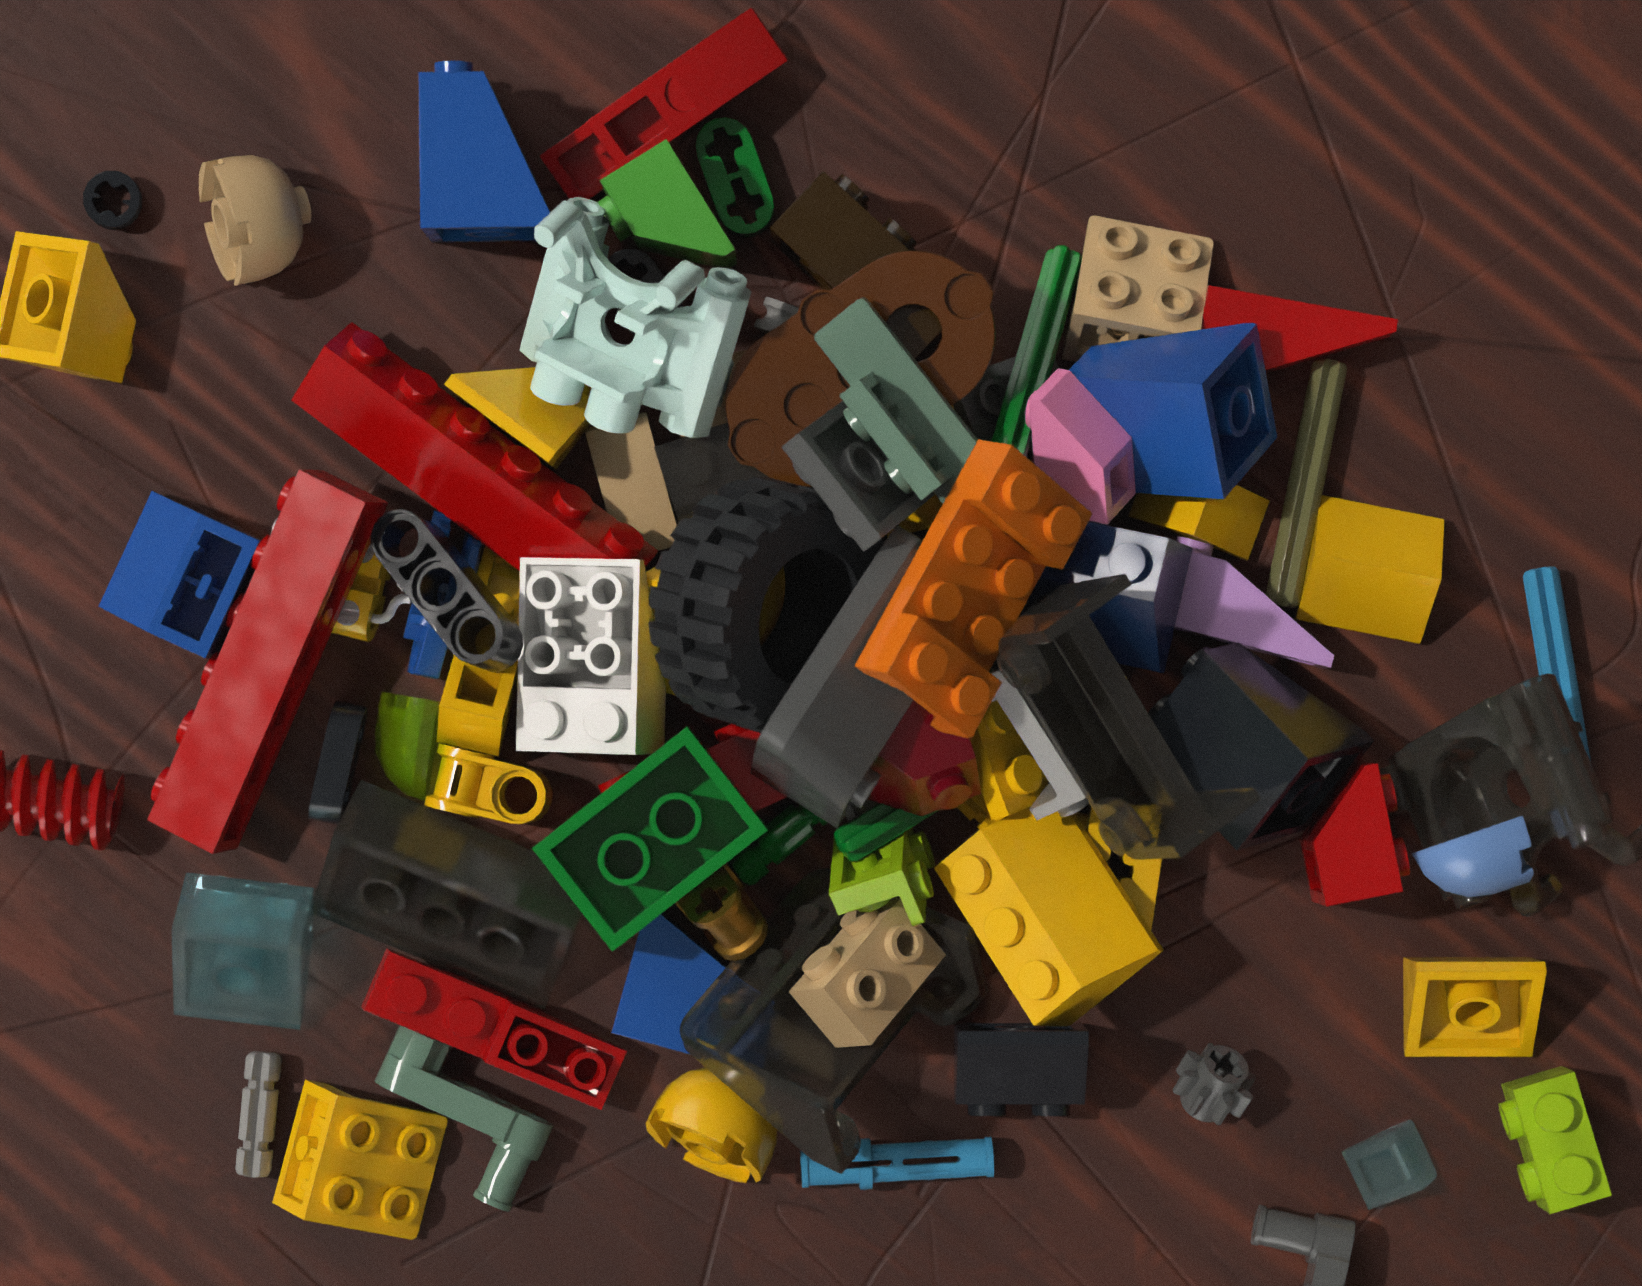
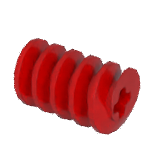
M0 750V832H4L12 819H14V827L17 834L29 836L39 822L40 835L43 840L54 841L64 827L65 839L68 845L79 846L89 832L93 849L105 850L117 830L121 816L125 790L124 773L115 788L109 789L107 788L105 769L98 768L87 785L82 784L79 764H72L65 778L61 780L57 779L55 760L47 759L39 775H34L31 772L30 755L22 754L14 770H7L5 752Z

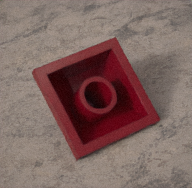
M913 701L879 753L872 768L882 776L868 800L880 804L883 803L896 809L900 808L903 811L918 816H924L940 809L949 810L965 803L969 798L980 795L981 787L977 761L970 739L937 731L930 725L934 715L916 701Z

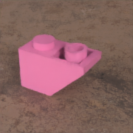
M1058 368L1038 390L1030 395L1026 405L1025 421L1032 434L1033 457L1031 461L1093 513L1089 520L1090 522L1108 525L1136 494L1132 437L1070 370Z

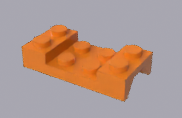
M978 440L854 666L861 672L903 691L934 715L930 725L937 731L972 739L1002 683L989 672L1045 567L1064 568L1093 513L1013 445Z

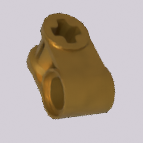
M725 863L675 904L695 927L697 926L703 931L715 950L724 959L737 961L750 956L763 944L767 936L768 925L766 919L745 892V885L728 863Z

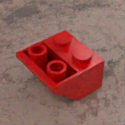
M1357 763L1313 818L1300 838L1311 900L1314 903L1327 907L1403 892L1400 877L1410 875L1409 859L1403 838L1392 836L1388 813L1397 811L1396 793L1391 775L1389 773H1380L1378 763Z

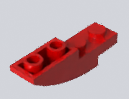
M752 7L601 110L581 127L542 153L540 158L569 199L573 197L591 199L603 191L601 179L667 139L671 143L779 68L789 59Z
M389 948L385 950L361 1006L366 1012L477 1056L489 1065L600 1110L604 1106L627 1053L625 1049L530 1005L443 968L442 970Z

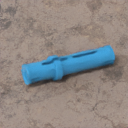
M992 1137L871 1144L870 1138L857 1139V1145L823 1148L800 1147L802 1188L816 1185L859 1184L860 1190L873 1189V1183L976 1176L994 1177ZM958 1157V1160L955 1162L902 1163L904 1159ZM891 1160V1164L885 1166L835 1167L836 1163Z

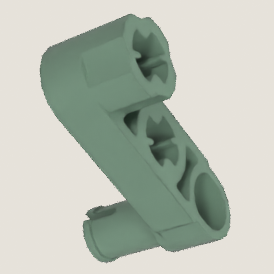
M399 1025L375 1078V1083L397 1095L493 1137L492 1142L497 1145L485 1169L478 1189H475L473 1196L490 1206L510 1212L513 1206V1199L523 1181L531 1160H539L554 1125L512 1103L442 1073L452 1046Z

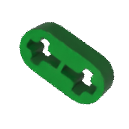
M727 117L713 119L706 123L699 131L695 145L697 158L718 218L724 228L735 236L743 238L756 236L765 231L772 222L774 204L753 140L746 127L739 121ZM725 131L729 140L739 138L743 146L734 150L735 162L739 171L728 175L720 156L709 158L706 153L707 149L715 145L714 134ZM743 181L750 199H762L764 206L755 210L756 221L754 223L745 224L741 216H729L727 209L736 205L735 194L731 184Z

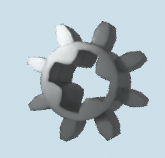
M1208 1043L1201 1055L1188 1050L1176 1069L1180 1078L1172 1089L1173 1093L1180 1095V1101L1185 1111L1199 1121L1215 1122L1216 1125H1221L1228 1113L1240 1118L1253 1099L1248 1090L1254 1083L1256 1075L1249 1072V1067L1244 1057L1230 1047L1223 1045L1214 1046L1213 1043Z

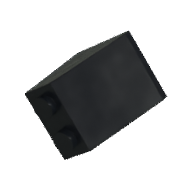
M1235 643L1213 649L1204 647L1194 653L1183 665L1181 674L1184 678L1173 693L1161 698L1148 712L1146 719L1150 723L1135 743L1238 851L1304 831L1369 749L1374 740L1363 729L1240 643Z

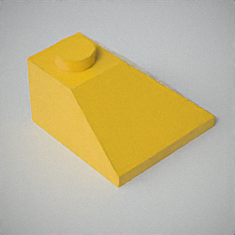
M16 231L0 298V358L82 377L122 383L126 365L129 363L132 355V337L136 320L100 245L86 240Z
M535 367L451 374L444 384L448 389L555 470H557L584 434L585 428L590 426V423L584 416L591 387L586 384L579 403L562 406L546 402L538 398L531 391L530 385Z

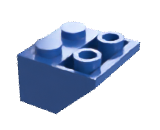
M151 491L98 607L146 632L205 659H210L215 652L221 650L230 630L226 626V619L233 602L240 594L246 593L255 572L251 567L252 557L261 540Z

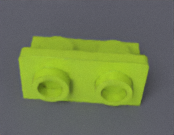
M910 828L857 862H850L841 853L834 836L829 896L838 916L854 910L859 912L874 911L886 905L892 898L899 896L911 925L915 926L924 923L926 919V899L933 897V887L928 869L935 867L933 852L927 836L923 831L914 833L913 829Z

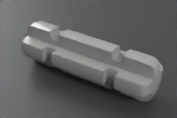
M253 1051L248 1053L245 1059L244 1079H249L248 1087L243 1088L238 1139L243 1140V1146L237 1149L235 1166L237 1174L245 1177H267L272 1170L273 1150L268 1148L269 1142L274 1141L279 1095V1090L274 1089V1083L280 1080L282 1062L281 1056L273 1052Z

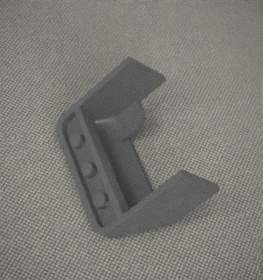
M900 525L893 529L775 709L761 732L755 747L750 773L836 828L843 821L850 803L862 808L873 792L882 775L872 768L879 753L914 701L903 691L861 672L854 666L923 541Z

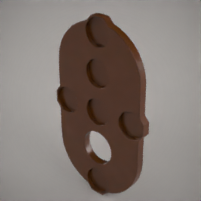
M902 251L873 261L831 290L817 289L802 299L798 313L753 343L739 359L732 372L727 388L726 414L730 428L727 445L740 464L754 466L772 479L800 486H810L798 476L793 467L792 460L782 449V446L843 401L839 395L851 387L816 343L814 336L816 332L860 298H867L886 323H888L890 316L899 307L906 304L925 306L938 317L942 327V340L939 347L929 358L916 362L951 406L960 401L976 387L984 376L995 348L996 325L992 310L995 292L982 273L968 271L957 262L940 254L927 251Z

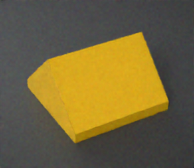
M1322 495L1300 604L1296 607L1294 620L1420 644L1442 578L1445 519Z
M1403 957L1405 1057H1532L1547 972L1545 962L1532 957Z

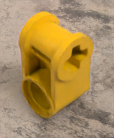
M443 743L438 744L437 753L442 756L434 792L426 796L424 806L474 818H480L481 816L510 824H529L540 820L548 812L552 804L553 790L549 780L542 772L531 767L494 759L493 755ZM518 777L529 779L537 791V800L534 807L524 814L512 811L505 799V791L508 784Z

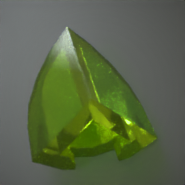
M381 692L375 725L376 756L385 776L406 795L425 801L429 793L437 745L440 701Z

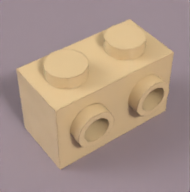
M900 898L891 899L886 905L874 911L859 912L854 910L846 913L840 921L842 930L829 945L819 948L808 957L802 966L803 976L789 991L835 1048L872 1045L946 955L921 924L911 925Z

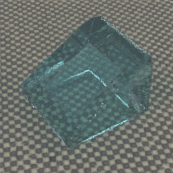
M1412 1120L1397 1124L1342 1151V1155L1368 1210L1421 1191L1437 1177L1436 1169Z

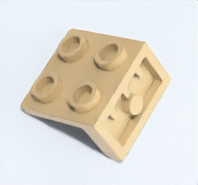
M1095 215L1091 216L1087 224L1076 296L1065 337L1062 359L1077 362L1091 346L1201 330L1213 240L1208 237Z

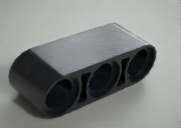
M403 509L390 510L380 516L374 524L371 533V547L376 557L451 652L461 661L486 671L498 672L511 667L520 657L522 651V633L516 622L444 532L433 522L411 511ZM416 528L418 532L417 547L408 556L401 557L399 551L401 538L406 532ZM454 576L457 582L455 596L450 602L440 606L437 600L438 588L445 579ZM493 624L496 634L494 644L487 652L478 654L475 646L477 634L483 627Z

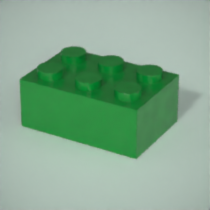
M686 727L532 847V850L613 952L768 831L769 828L691 728Z

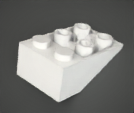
M520 557L519 629L522 633L523 647L518 658L516 751L643 755L653 754L665 744L666 688L664 677L654 656L659 652V647L654 646L650 640L648 622L654 621L652 608L648 605L650 594L644 560Z

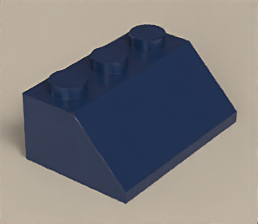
M1088 522L1064 568L1045 567L1012 630L1046 615L1069 653L1164 674L1193 548L1167 537Z

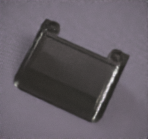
M823 868L803 877L766 920L768 925L767 936L763 944L745 959L731 961L684 1016L680 1025V1036L685 1049L804 1154L813 1161L842 1174L857 1156L861 1146V1138L856 1123L849 1116L837 1111V1108L916 1012L928 1016L937 1025H953L973 1012L989 991L973 928L926 907V919L921 925L946 954L945 957L872 1045L835 1048L789 993L791 988L803 976L802 966L808 957L819 948L829 945L842 930L840 921L845 914L838 916L829 896L831 868Z

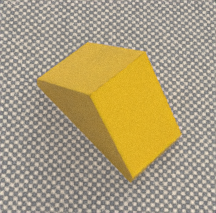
M1238 485L1231 490L1225 499L1136 493L1128 517L1181 537L1211 544L1214 546L1213 549L1247 561L1270 500Z

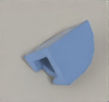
M1523 816L1412 853L1424 876L1444 891L1468 898L1493 895L1528 883L1534 874L1532 867L1529 864L1526 865L1521 851L1531 847L1530 837Z

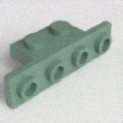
M860 298L816 332L814 336L816 343L851 386L839 395L847 405V408L843 410L844 417L860 438L866 442L873 438L888 458L884 462V467L891 479L902 491L907 494L914 491L920 500L934 492L943 504L978 440L867 298Z

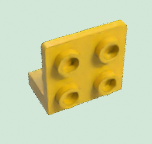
M305 1079L272 1203L305 1221L413 1240L419 1232L448 1122L447 1118L434 1112L354 1097L329 1084Z

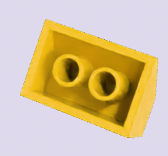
M1030 807L980 829L935 866L934 869L1034 1026H1070L1164 950L1075 813L1067 817H1061L1058 812H1055L1040 820H1036L1029 810Z

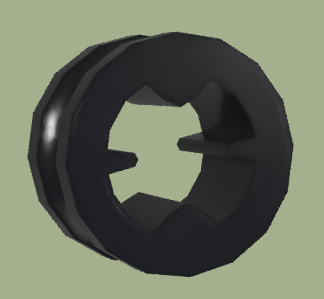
M104 171L96 174L87 182L83 192V205L87 215L97 225L110 230H120L131 225L138 218L142 209V195L137 184L128 175L119 171ZM110 184L116 191L124 187L128 189L130 200H123L128 209L122 215L116 217L110 210L102 213L98 212L95 201L103 200L101 195L97 193L104 185Z

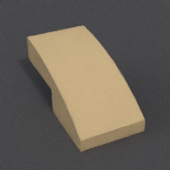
M647 413L638 414L635 428L628 433H611L598 429L595 426L585 428L606 511L618 521L629 524L638 530L644 540L658 551L670 548L675 540L670 535L677 526Z

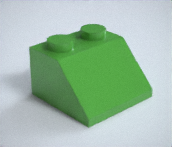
M667 139L600 180L606 197L599 200L598 203L605 209L604 217L610 221L609 225L620 242L631 236L639 250L712 267L729 269L737 264L735 248Z

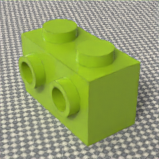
M1559 1066L1502 1083L1501 1086L1506 1101L1498 1104L1499 1112L1509 1140L1518 1139L1524 1163L1517 1165V1171L1528 1202L1536 1200L1538 1207L1549 1214H1553L1612 1196L1575 1071Z

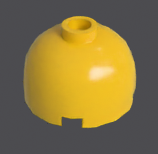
M725 1064L722 1071L700 1068L688 1071L667 1085L657 1099L645 1124L647 1132L666 1149L671 1138H673L688 1150L683 1160L716 1176L735 1182L747 1183L750 1174H752L756 1182L761 1181L772 1159L777 1142V1118L768 1098L756 1089L759 1080L745 1069Z

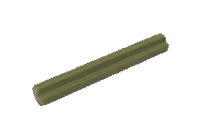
M1317 358L1311 366L1266 590V596L1277 606L1295 608L1300 604L1347 373L1346 364L1338 360Z

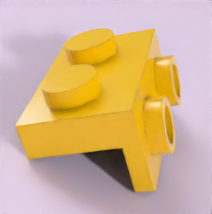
M995 700L991 702L972 739H970L976 756L981 793L992 821L1032 806L1049 782L998 701Z

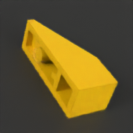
M485 546L477 575L519 627L520 571ZM493 624L483 627L477 634L475 646L478 654L487 652L493 646L496 638ZM455 655L453 656L439 705L436 742L499 757L517 691L518 659L511 667L504 671L490 672L463 662Z

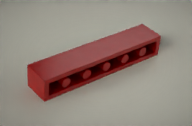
M353 322L348 324L324 345L291 399L292 402L519 571L520 557L644 560L646 571L659 552L644 540L638 530L629 524L618 521L595 504L587 492L576 485L567 483L543 465L531 450L516 445L492 427L480 412L461 404L441 389L429 374L413 368L390 351L378 336L369 331L362 330Z
M299 469L297 475L291 477L285 483L277 500V510L280 511L272 533L261 540L253 554L251 567L255 572L246 593H242L236 598L228 612L226 626L230 630L220 651L215 652L211 656L203 670L201 685L205 687L196 708L190 710L179 725L176 733V742L180 745L171 766L166 767L160 773L153 785L151 800L155 803L147 819L148 821L211 854L236 850L370 546L373 526L380 516L384 514L388 502L324 470Z

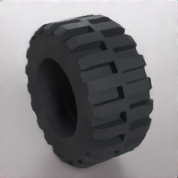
M752 477L747 481L738 479L723 485L717 490V495L708 494L691 508L694 516L691 519H682L670 535L675 540L669 552H661L655 568L661 570L657 587H651L648 605L655 609V619L648 622L650 640L654 646L660 649V652L654 656L662 675L670 680L668 683L673 693L683 703L690 704L694 711L707 717L761 733L884 543L880 539L864 552L853 538L846 535L839 528L833 512L815 489L768 477ZM784 567L785 597L782 611L775 628L761 646L759 620L762 604L771 582L780 569Z

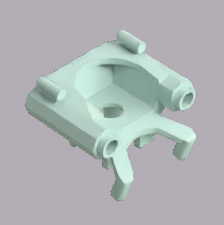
M573 197L568 199V201L563 200L535 226L534 230L536 241L547 249L519 349L531 361L537 362L530 385L531 391L538 398L546 402L570 406L580 402L586 384L591 387L584 413L585 419L591 425L603 431L619 434L631 432L635 428L642 404L661 410L659 422L672 433L689 438L709 436L717 407H721L734 365L732 360L733 352L751 295V291L746 288L747 279L739 272L723 267L710 269L708 277L705 278L704 269L686 260L679 263L660 283H646L633 279L619 271L607 259L609 246L603 243L610 221L604 217L605 209L599 203L587 198ZM697 287L692 306L677 308ZM611 308L621 309L617 311L615 323L635 332L634 339L630 344H619L612 339L605 323L606 314Z

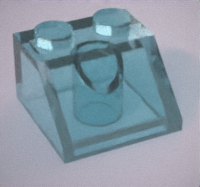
M186 872L172 926L174 1015L300 1030L313 937L314 888Z

